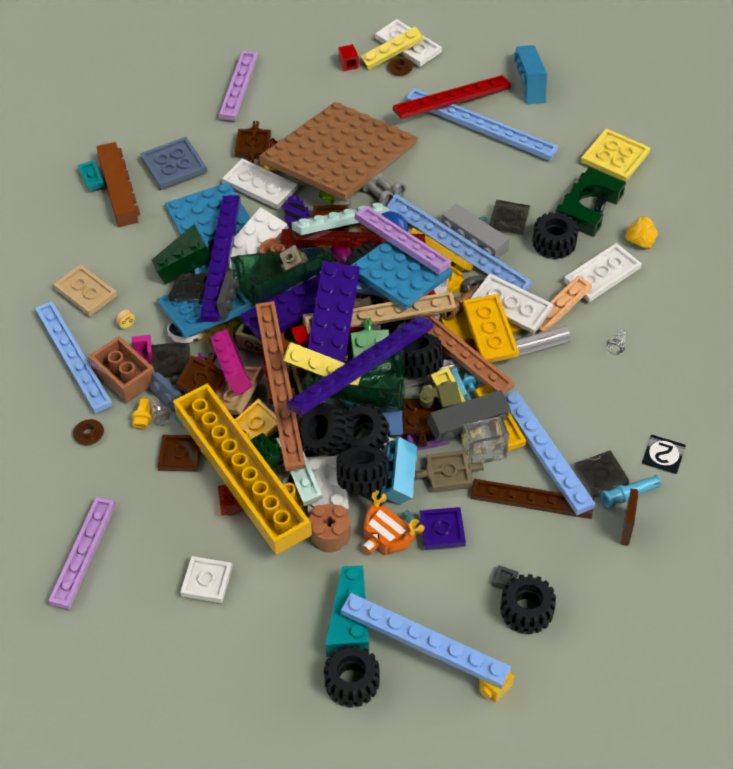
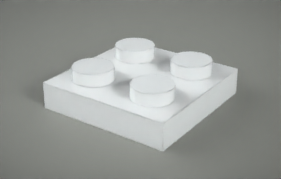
M191 556L180 592L181 597L223 603L233 568L232 563Z

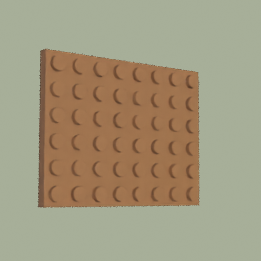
M334 102L259 155V162L345 201L417 143L418 137L409 132H404L395 126H390L381 120L374 119L367 114L360 113L353 108L346 107L339 102Z

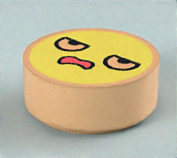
M123 310L116 318V323L122 329L129 328L135 321V315L130 310Z

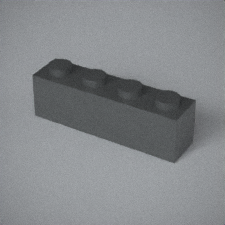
M499 390L432 412L427 422L436 441L442 439L447 441L452 439L454 435L460 433L465 435L470 433L472 429H483L489 426L490 423L505 421L511 412V408L503 391Z

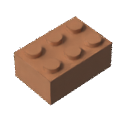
M120 336L88 356L94 373L126 403L150 387L152 374L155 373L154 368Z

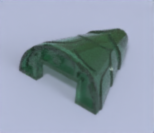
M323 247L301 248L299 250L306 254L309 261L286 271H283L281 267L283 262L279 255L283 251L237 255L230 258L235 278L239 280V291L251 303V307L256 306L255 304L264 303L282 292L293 288L300 282H306L320 273L323 261L332 262L330 253Z
M403 350L398 351L362 375L358 385L349 384L329 398L357 404H372L375 407L394 411L404 410L405 369ZM307 371L306 377H303V388L308 389L324 377Z

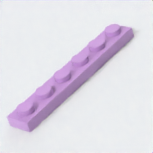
M241 52L219 113L220 119L236 121L258 58L257 52Z
M366 206L355 213L354 219L435 273L441 274L451 266L452 261L370 207Z
M95 497L48 600L49 605L70 610L116 507L115 501Z

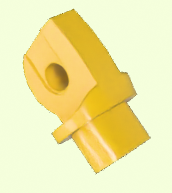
M141 398L138 410L133 412L131 418L134 428L146 429L148 423H151L149 399Z

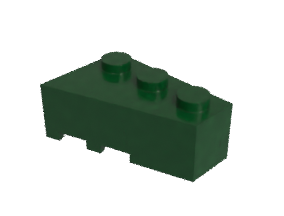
M193 224L155 256L152 262L164 284H167L210 262L211 255L196 225Z

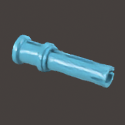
M654 475L627 486L618 485L616 489L604 490L601 492L602 502L606 508H611L613 504L619 502L625 503L628 501L631 488L638 489V494L661 487L662 483H657L661 479L658 475Z

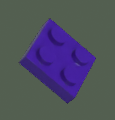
M460 507L420 510V522L424 525V531L422 532L424 550L466 546Z

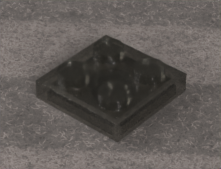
M496 199L489 225L499 231L523 235L530 212V205Z
M185 273L178 275L168 295L170 302L203 300L208 274Z
M175 342L152 345L155 373L159 372L164 378L173 377L174 375L179 376L191 357L190 343Z
M611 450L575 463L574 468L592 498L600 496L604 490L616 489L618 485H629L628 477Z

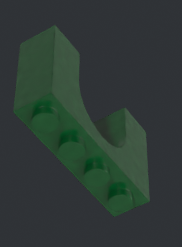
M588 167L586 172L580 175L578 183L573 184L571 192L565 195L563 203L557 206L555 213L560 212V214H567L568 217L571 216L573 221L577 222L579 232L595 237L602 227L604 214L585 207L580 203V200L587 197H598L599 194L607 196L608 202L617 205L624 195L626 182Z

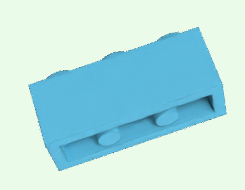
M397 437L386 444L388 482L381 489V496L384 493L386 494V499L400 505L412 499L414 493L417 446Z

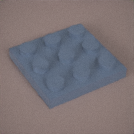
M187 137L140 153L142 161L160 189L207 172L206 165Z

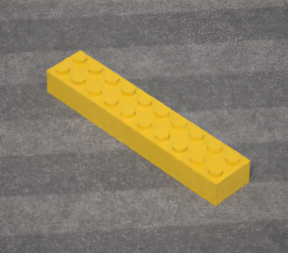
M208 383L173 400L176 416L275 555L312 536L310 520Z

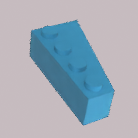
M535 45L516 46V53H513V61L516 62V69L519 73L526 104L546 103L547 72Z

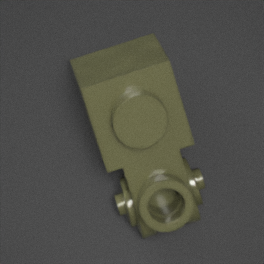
M445 381L437 385V387H432V385L421 387L420 405L424 408H430L433 405V401H437L440 404V408L444 409L462 403L457 381Z

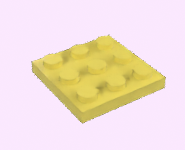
M605 129L582 156L581 163L626 182L650 153L651 148L609 129Z

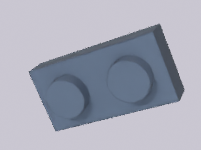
M159 372L152 374L149 389L172 411L175 410L173 400L181 397L182 394Z

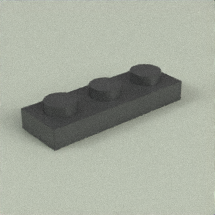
M234 271L226 272L216 303L220 319H228L229 313L233 309V300L236 299V290L239 289V280L235 278Z

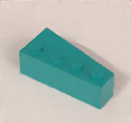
M363 565L344 566L341 568L325 643L326 657H330L333 651L337 653V648L339 647L346 649V645H351V648L359 645L361 650L364 648L369 650L368 627L341 614V609L351 593L366 599Z

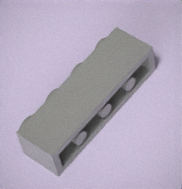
M455 204L442 214V223L495 258L499 259L508 251L510 238L458 204Z

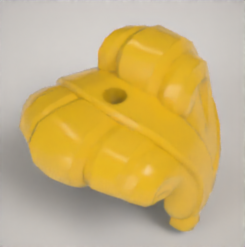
M645 216L639 217L637 221L628 227L625 238L627 241L636 243L640 247L650 249L656 240L658 230L654 227V222L650 218Z

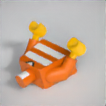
M376 490V492L372 493L374 503L370 504L364 520L363 529L366 542L362 545V549L368 555H371L376 549L383 555L406 550L416 538L415 534L424 531V525L420 524L416 529L419 520L413 519L408 525L384 505L380 507L379 504L385 502L387 497L383 493L382 497L378 500L379 490Z

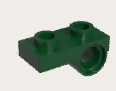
M264 433L250 440L272 470L284 463L282 453Z

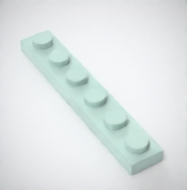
M373 203V205L368 206L379 214L390 211L381 203ZM359 206L357 209H345L343 212L338 213L331 212L329 215L324 216L316 215L310 219H299V221L292 222V230L300 235L359 223L354 219L355 213L366 206Z

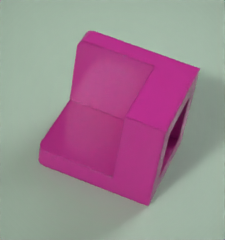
M151 335L132 337L133 349L149 364H154Z

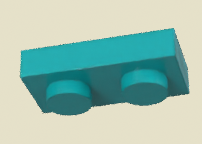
M94 160L78 165L89 192L105 187L104 180Z

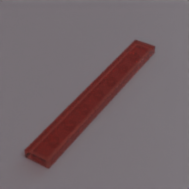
M282 229L281 245L359 247L366 243H372L378 247L386 241L375 232L318 231L300 235L292 229ZM411 234L425 243V234Z

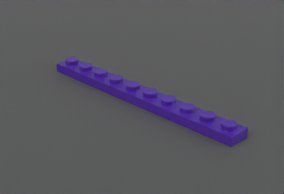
M240 195L222 197L201 307V322H220L216 303L226 272L229 271L241 203Z
M422 316L414 318L400 329L286 402L287 409L304 415L433 329V321Z

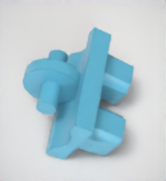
M457 368L451 369L465 401L471 400L467 389L471 392L475 391V386L478 384L477 378L467 373L462 380Z

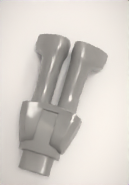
M379 173L361 189L365 193L371 191L379 199V202L386 207L395 193L401 197L404 196L406 185L400 181L391 185L383 178V174Z

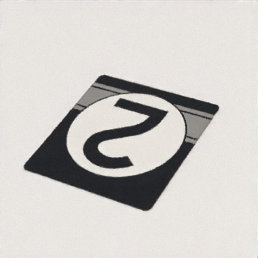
M651 435L642 464L677 474L686 445Z

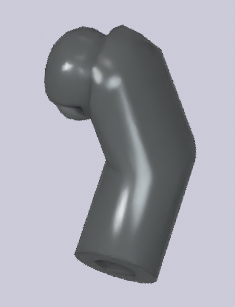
M471 276L461 283L463 292L465 293L472 289V285L482 284L484 276Z

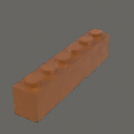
M116 142L96 146L118 227L139 223L137 216L140 215L138 205H134L137 201L135 194H131L133 187L132 183L128 182L130 180L128 170L124 171L127 168L125 160L121 159L123 158L122 149L117 147Z

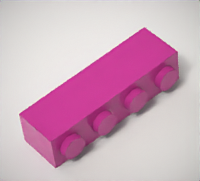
M224 329L215 333V335L210 337L226 381L237 396L252 388V382L237 345L228 330Z

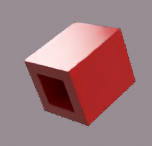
M354 45L338 47V60L343 71L358 69L359 55Z

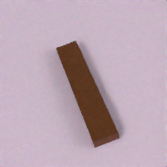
M474 479L470 499L592 519L593 509L576 515L562 493Z

